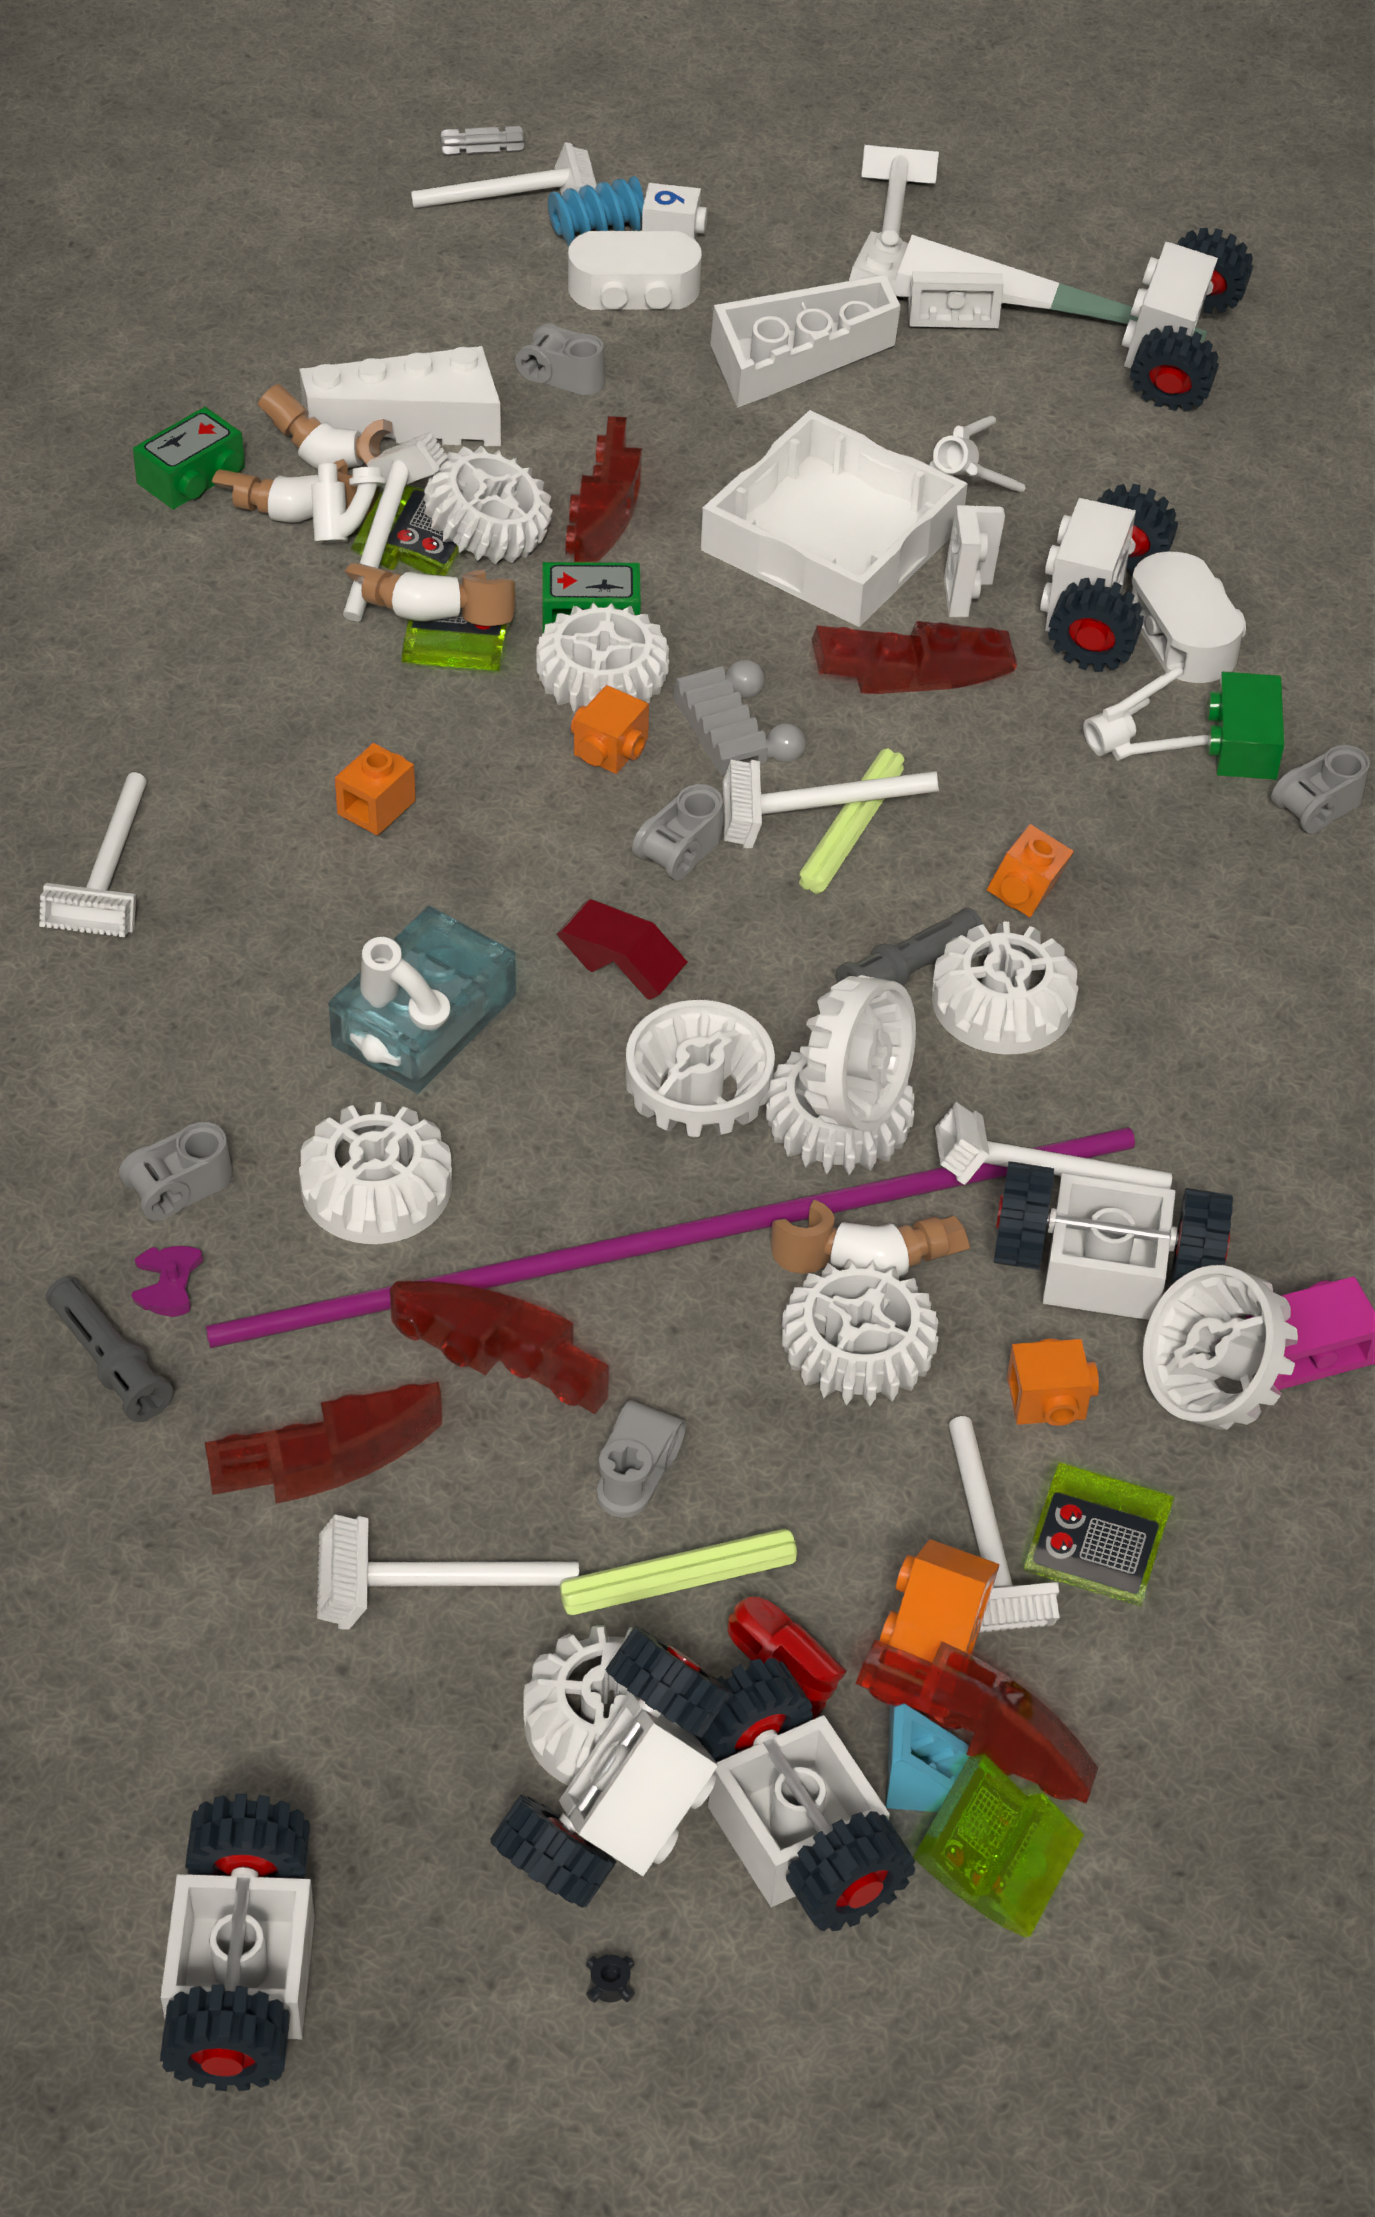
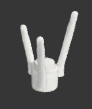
M994 416L980 419L965 427L956 426L953 436L942 438L935 446L934 460L930 462V466L951 476H964L966 474L978 476L1017 492H1024L1026 489L1023 483L978 464L979 451L969 437L995 424L996 418Z
M1175 667L1121 702L1104 709L1103 713L1086 719L1083 724V730L1087 743L1098 756L1112 752L1114 758L1119 761L1135 754L1207 745L1208 735L1130 743V738L1136 735V726L1131 715L1146 707L1150 703L1148 697L1180 677L1183 670L1180 667Z

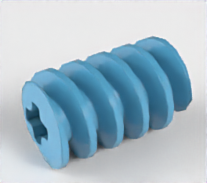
M635 176L629 178L628 183L624 179H616L611 186L607 182H600L596 185L595 190L590 185H584L579 189V192L573 188H568L563 191L562 196L555 191L549 193L548 213L552 228L556 234L563 235L568 246L575 239V232H579L581 235L592 231V229L608 231V226L612 225L614 231H624L625 222L629 223L632 231H640L644 197L640 182Z

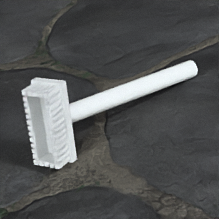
M565 142L554 167L555 170L411 191L413 207L416 209L554 187L560 188L562 196L563 191L568 188H573L579 192L582 186L590 185L595 190L597 184L588 151L575 148L571 143Z
M872 145L864 146L862 177L889 179L881 235L884 244L892 246L898 242L906 181L936 184L938 151Z
M432 432L384 450L378 457L371 459L367 463L368 467L381 468L382 477L386 478V485L382 486L384 490L360 560L361 564L379 568L405 485L435 474L440 470L439 465L448 457L446 453H443L444 449L440 448L441 445L436 443L437 439L433 438ZM355 580L343 616L348 620L360 622L367 602L362 597V582Z
M731 760L723 779L724 841L743 844V848H753L762 825V815L938 792L937 771L761 794L760 761L751 760L750 763Z
M130 773L126 778L86 888L45 883L43 893L40 895L41 914L39 927L47 925V928L53 927L58 929L60 927L62 930L67 928L70 931L72 929L73 931L80 929V932H85L86 930V933L93 931L94 934L99 932L102 935L105 933L106 935H111L113 933V936H118L119 934V937H125L127 933L134 932L136 894L108 891L147 783L146 778L142 774Z
M957 1102L954 1103L953 1109L950 1108L948 1113H946L944 1119L942 1118L940 1124L938 1123L935 1127L940 1165L954 1173L957 1180L964 1185L983 1163L1008 1167V1163L1011 1161L1054 1168V1175L1061 1176L1062 1173L1165 1189L1171 1188L1172 1173L987 1141L983 1115L977 1111L972 1113Z
M966 1416L956 1417L950 1421L949 1428L980 1556L1000 1564L979 1633L984 1631L992 1632V1630L999 1631L1000 1629L1003 1631L1015 1628L1022 1629L1023 1627L1030 1628V1626L1032 1628L1045 1625L1053 1626L1060 1618L1056 1598L1059 1594L1058 1582L1022 1586L1012 1585L972 1420Z
M335 1514L326 1527L323 1528V1531L319 1533L320 1559L318 1565L320 1566L318 1567L319 1599L317 1600V1611L319 1612L317 1613V1619L337 1623L339 1629H350L367 1609V1586H560L564 1579L579 1576V1562H368V1518L358 1516L356 1519Z

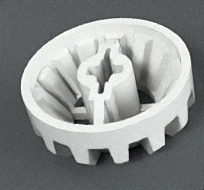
M1009 922L999 923L994 934H989L982 924L969 929L967 937L960 935L950 940L946 944L944 955L937 958L932 986V1005L943 1027L961 1042L973 1048L996 1054L1028 1053L1050 1045L1061 1037L1070 1026L1075 1012L1078 986L1076 985L1078 971L1075 963L1064 956L1065 949L1054 939L1051 938L1041 944L1040 932L1034 927L1029 926L1023 936L1010 933ZM986 955L984 966L971 967V961L974 957ZM1045 969L1042 981L1029 990L1032 971ZM976 978H982V982L980 983Z
M863 975L858 977L849 976L833 985L830 992L818 999L817 1003L820 1014L807 1021L806 1025L812 1030L809 1045L801 1046L800 1053L807 1058V1067L799 1073V1077L807 1088L804 1094L806 1100L816 1114L822 1117L824 1122L861 1131H872L880 1127L890 1117L905 1090L915 1051V1013L912 1000L907 990L901 984Z
M687 1000L672 1003L647 1015L632 1031L626 1047L627 1092L634 1096L635 1108L641 1115L648 1118L656 1115L658 1127L670 1132L677 1122L685 1123L687 1135L698 1138L702 1125L713 1124L720 1136L732 1132L734 1119L742 1125L753 1121L758 1116L759 1106L767 1103L766 1096L774 1074L775 1054L773 1044L766 1030L756 1019L734 1006L709 1000ZM668 1073L667 1080L661 1086L664 1076ZM731 1075L736 1083L737 1091L734 1099L727 1102L721 1097L724 1080Z
M375 1102L372 1114L359 1116L354 1105L341 1110L340 1124L330 1117L324 1119L315 1127V1136L303 1143L301 1148V1166L299 1167L301 1197L312 1219L324 1230L339 1238L363 1244H384L409 1238L430 1226L447 1206L452 1190L451 1152L449 1145L442 1142L440 1129L433 1122L425 1119L419 1122L417 1112L402 1106L397 1115L393 1117L388 1115L386 1103ZM347 1141L350 1143L349 1162L341 1168L336 1161L335 1152L338 1145Z
M1224 1265L1201 1267L1177 1280L1164 1293L1153 1310L1147 1325L1143 1344L1145 1376L1151 1392L1157 1401L1176 1417L1220 1430L1229 1429L1235 1422L1247 1425L1257 1420L1261 1414L1259 1403L1274 1405L1282 1394L1273 1385L1278 1374L1292 1375L1295 1366L1294 1362L1284 1357L1285 1347L1295 1345L1298 1341L1297 1328L1285 1322L1290 1318L1291 1307L1286 1298L1274 1293L1270 1282ZM1242 1315L1255 1316L1246 1320L1238 1318V1316ZM1223 1376L1241 1381L1243 1391L1236 1394L1226 1393L1215 1384L1214 1380Z
M605 1625L592 1626L589 1638L578 1641L574 1635L567 1634L558 1639L554 1654H542L533 1664L532 1679L524 1688V1730L526 1739L540 1765L554 1778L568 1786L631 1695L627 1688L618 1684L605 1670L633 1628L629 1627L625 1638L607 1636ZM602 1655L601 1665L590 1669L584 1676L583 1681L568 1680L572 1671L582 1662ZM613 1690L614 1703L610 1705L609 1717L604 1718V1704H607L609 1691ZM565 1693L581 1695L580 1717L569 1706Z

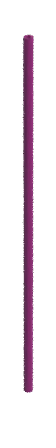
M1126 1127L1031 1149L1092 1158L1133 1149L1135 1147V1138L1132 1129ZM983 1163L965 1185L1007 1176L1008 1167ZM945 1167L207 1325L205 1326L206 1335L211 1349L772 1227V1222L775 1220L787 1219L790 1223L809 1219V1210L813 1200L825 1204L834 1214L963 1186L964 1184L957 1180L954 1173Z

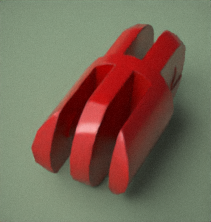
M760 1597L744 1598L734 1607V1612L729 1615L727 1630L732 1642L751 1661L761 1659L763 1664L768 1658H775L778 1663L782 1661L811 1702L813 1707L810 1709L813 1713L812 1719H816L824 1710L826 1701L832 1697L837 1689L838 1681L843 1679L847 1670L800 1624L794 1623L779 1607Z

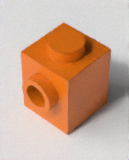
M606 685L587 706H581L573 717L571 732L574 734V755L582 758L592 766H600L617 774L629 759L636 760L645 747L648 739L649 703Z
M372 743L335 777L337 814L378 836L416 801L414 764L407 761L403 756Z
M1030 824L1006 853L987 891L1000 898L1010 908L1019 910L1031 918L1056 885L1074 851Z
M1044 1339L1039 1342L1012 1344L1007 1381L1016 1424L1047 1422L1050 1425L1062 1426L1070 1424L1075 1420L1086 1419L1090 1397L1098 1396L1099 1377L1096 1363L1094 1361H1086L1082 1339Z

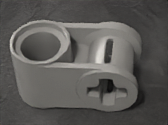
M543 324L534 332L533 342L522 347L515 357L516 367L520 374L526 379L540 384L545 383L581 395L597 393L605 385L603 341L591 334H581L560 328L554 324Z
M1335 746L1307 764L1287 772L1274 787L1271 795L1272 802L1279 808H1288L1300 819V826L1308 834H1313L1325 828L1331 821L1361 805L1370 766L1369 757L1363 750L1355 746Z
M695 784L683 789L676 798L655 816L646 820L640 827L633 841V854L642 860L650 858L666 868L667 875L676 881L684 878L722 840L723 798L721 793L714 787L704 784Z
M210 1122L190 1124L183 1130L161 1141L135 1150L125 1158L119 1168V1177L126 1187L135 1189L141 1198L142 1211L148 1219L153 1221H161L178 1213L182 1208L221 1191L228 1186L233 1174L224 1130ZM145 1163H148V1164H149L148 1170H147L146 1167L144 1166ZM161 1197H162L163 1200H164L163 1203H160V1202H159Z
M632 1400L626 1402L618 1416L611 1436L600 1452L598 1461L602 1477L598 1483L596 1495L598 1504L605 1512L612 1516L625 1518L635 1516L646 1508L665 1471L671 1468L680 1451L686 1431L685 1420Z

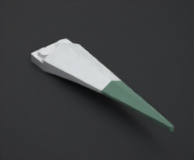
M871 231L853 265L849 281L886 275L896 296L910 297L913 271L1003 273L1004 285L1001 303L1058 310L1128 324L1130 319L1138 321L1139 318L1130 315L1132 311L1131 306L915 235H911L909 243L902 241L899 237L895 245L889 246L882 242V232L876 233ZM1195 328L1193 334L1195 331L1202 335L1200 342L1204 341L1207 331Z

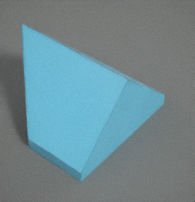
M890 1699L886 1808L944 1813L969 1768H972L986 1781L987 1757L908 1705L904 1703L898 1705Z

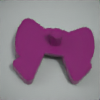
M189 1246L167 1247L160 1252L156 1247H151L135 1258L136 1267L161 1274L158 1283L132 1292L133 1302L144 1310H150L163 1316L176 1317L188 1313L191 1309V1302L186 1293V1287L190 1272L204 1261L202 1252Z

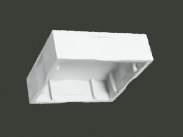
M809 410L772 444L767 454L758 463L741 472L703 507L701 550L860 627L951 538L956 505H965L968 483L917 459L887 450L868 439L865 435Z

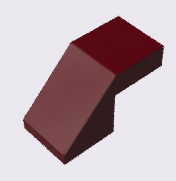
M593 899L585 901L556 933L588 971L594 972L614 961L645 998L649 1000L659 996L688 963L653 922Z

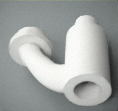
M318 464V482L311 484L315 543L328 544L348 541V536L362 523L374 497L376 487L386 485V478L382 477L380 467L352 469L353 478L349 479L350 486L358 488L346 511L345 483L338 482L337 464Z
M376 937L364 945L362 949L360 990L364 998L373 1007L382 1008L388 1005L397 996L400 985L411 997L408 1006L409 1016L419 1028L434 1030L447 1021L450 1014L448 998L442 992L431 989L421 974L401 958V949L394 940L387 937Z

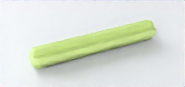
M889 748L881 750L861 781L900 776L904 770L902 765L905 761L903 755L900 752L894 753ZM884 799L847 803L843 806L800 871L801 879L799 884L804 890L810 889L813 893L819 894L826 889Z
M780 1529L564 1579L560 1583V1597L566 1613L576 1615L790 1565L796 1561V1543L790 1530Z

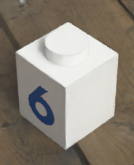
M649 183L642 209V231H680L695 240L697 233L705 234L708 208L700 206L701 188Z

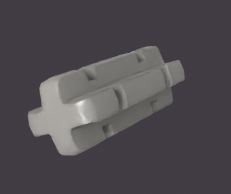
M520 126L505 127V131H499V127L464 129L465 133H459L458 129H446L441 131L440 136L441 150L446 156L460 155V150H466L467 155L500 153L501 148H506L507 153L521 152L524 149V132Z

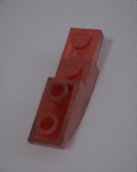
M608 416L606 435H597L596 463H602V465L593 466V476L582 475L580 494H571L569 522L576 523V526L567 525L565 553L574 554V562H599L624 533L633 516L641 488L642 448L626 447L627 417Z
M916 621L911 635H903L894 632L884 633L856 630L847 627L817 625L812 637L819 673L857 677L860 693L888 694L961 688L1014 672L1017 666L1009 631L990 627L979 628L951 625L944 622Z
M396 1281L389 1289L391 1323L405 1337L415 1341L421 1339L441 1350L444 1356L456 1366H469L486 1376L494 1365L501 1361L515 1376L522 1379L530 1377L551 1389L552 1393L561 1402L570 1406L579 1405L593 1414H596L607 1401L609 1365L573 1346V1322L519 1298L461 1284L432 1281Z
M439 1382L423 1385L407 1384L394 1390L365 1395H345L336 1400L320 1402L322 1422L307 1425L291 1424L278 1430L249 1435L233 1434L220 1440L204 1442L212 1495L272 1484L275 1503L277 1504L309 1497L369 1475L397 1460L419 1445L442 1425Z
M876 1639L874 1640L862 1664L855 1684L867 1688L874 1698L886 1704L901 1705L904 1703L928 1714V1717L933 1722L942 1727L954 1730L964 1728L974 1732L966 1755L978 1759L979 1763L990 1772L1002 1776L1014 1774L1038 1784L1044 1793L1056 1799H1075L1085 1804L1087 1803L1098 1767L1072 1732L1033 1694L989 1664L943 1641L938 1648L933 1662H930Z

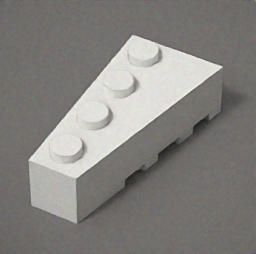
M886 275L714 305L711 347L737 407H741L894 346L900 304Z
M482 346L459 347L454 350L430 353H412L406 356L382 359L369 358L358 362L334 365L322 364L316 367L300 369L302 405L309 411L307 418L315 417L322 424L328 422L333 428L359 430L362 434L365 428L373 421L385 419L392 422L393 433L387 434L384 437L396 440V443H404L432 432L433 438L442 439V445H461L462 439L484 440V446H501L500 401Z

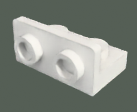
M913 271L911 296L908 297L909 326L999 328L1004 285L1003 273Z
M956 505L944 574L949 617H968L971 599L979 598L981 584L993 583L1005 519L1003 507Z

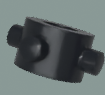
M605 1955L598 1959L592 1956L586 1963V1967L591 1970V1989L586 1992L588 1999L593 2003L598 2000L611 2003L621 1999L626 2003L629 2002L635 1995V1992L630 1988V1969L635 1965L633 1960L629 1956L621 1958L616 1955Z

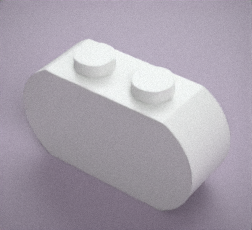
M588 231L576 237L568 249L569 294L576 303L590 310L682 309L693 303L700 293L701 248L695 239L680 231Z
M1160 552L1141 560L1133 573L1132 593L1135 597L1132 604L1138 602L1141 604L1142 611L1140 615L1144 616L1141 634L1165 672L1167 673L1175 667H1180L1183 672L1176 679L1193 683L1213 682L1220 679L1221 671L1232 672L1237 664L1241 639L1246 633V623L1242 612L1239 609H1235L1225 594L1221 580L1214 577L1204 560L1191 554Z

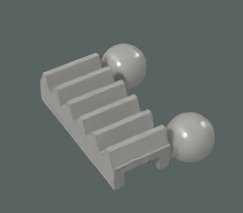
M750 660L735 662L729 667L726 675L723 666L677 678L673 685V699L720 775L726 774L731 760L740 761L754 757L756 761H760V764L766 763L767 759L770 758L781 762H791L799 759L806 748V739L803 732L793 724L783 723L775 726L769 732L767 738L764 730L758 731L756 718H750L748 705H742L741 697L750 698L758 695L765 683L763 670L757 663Z

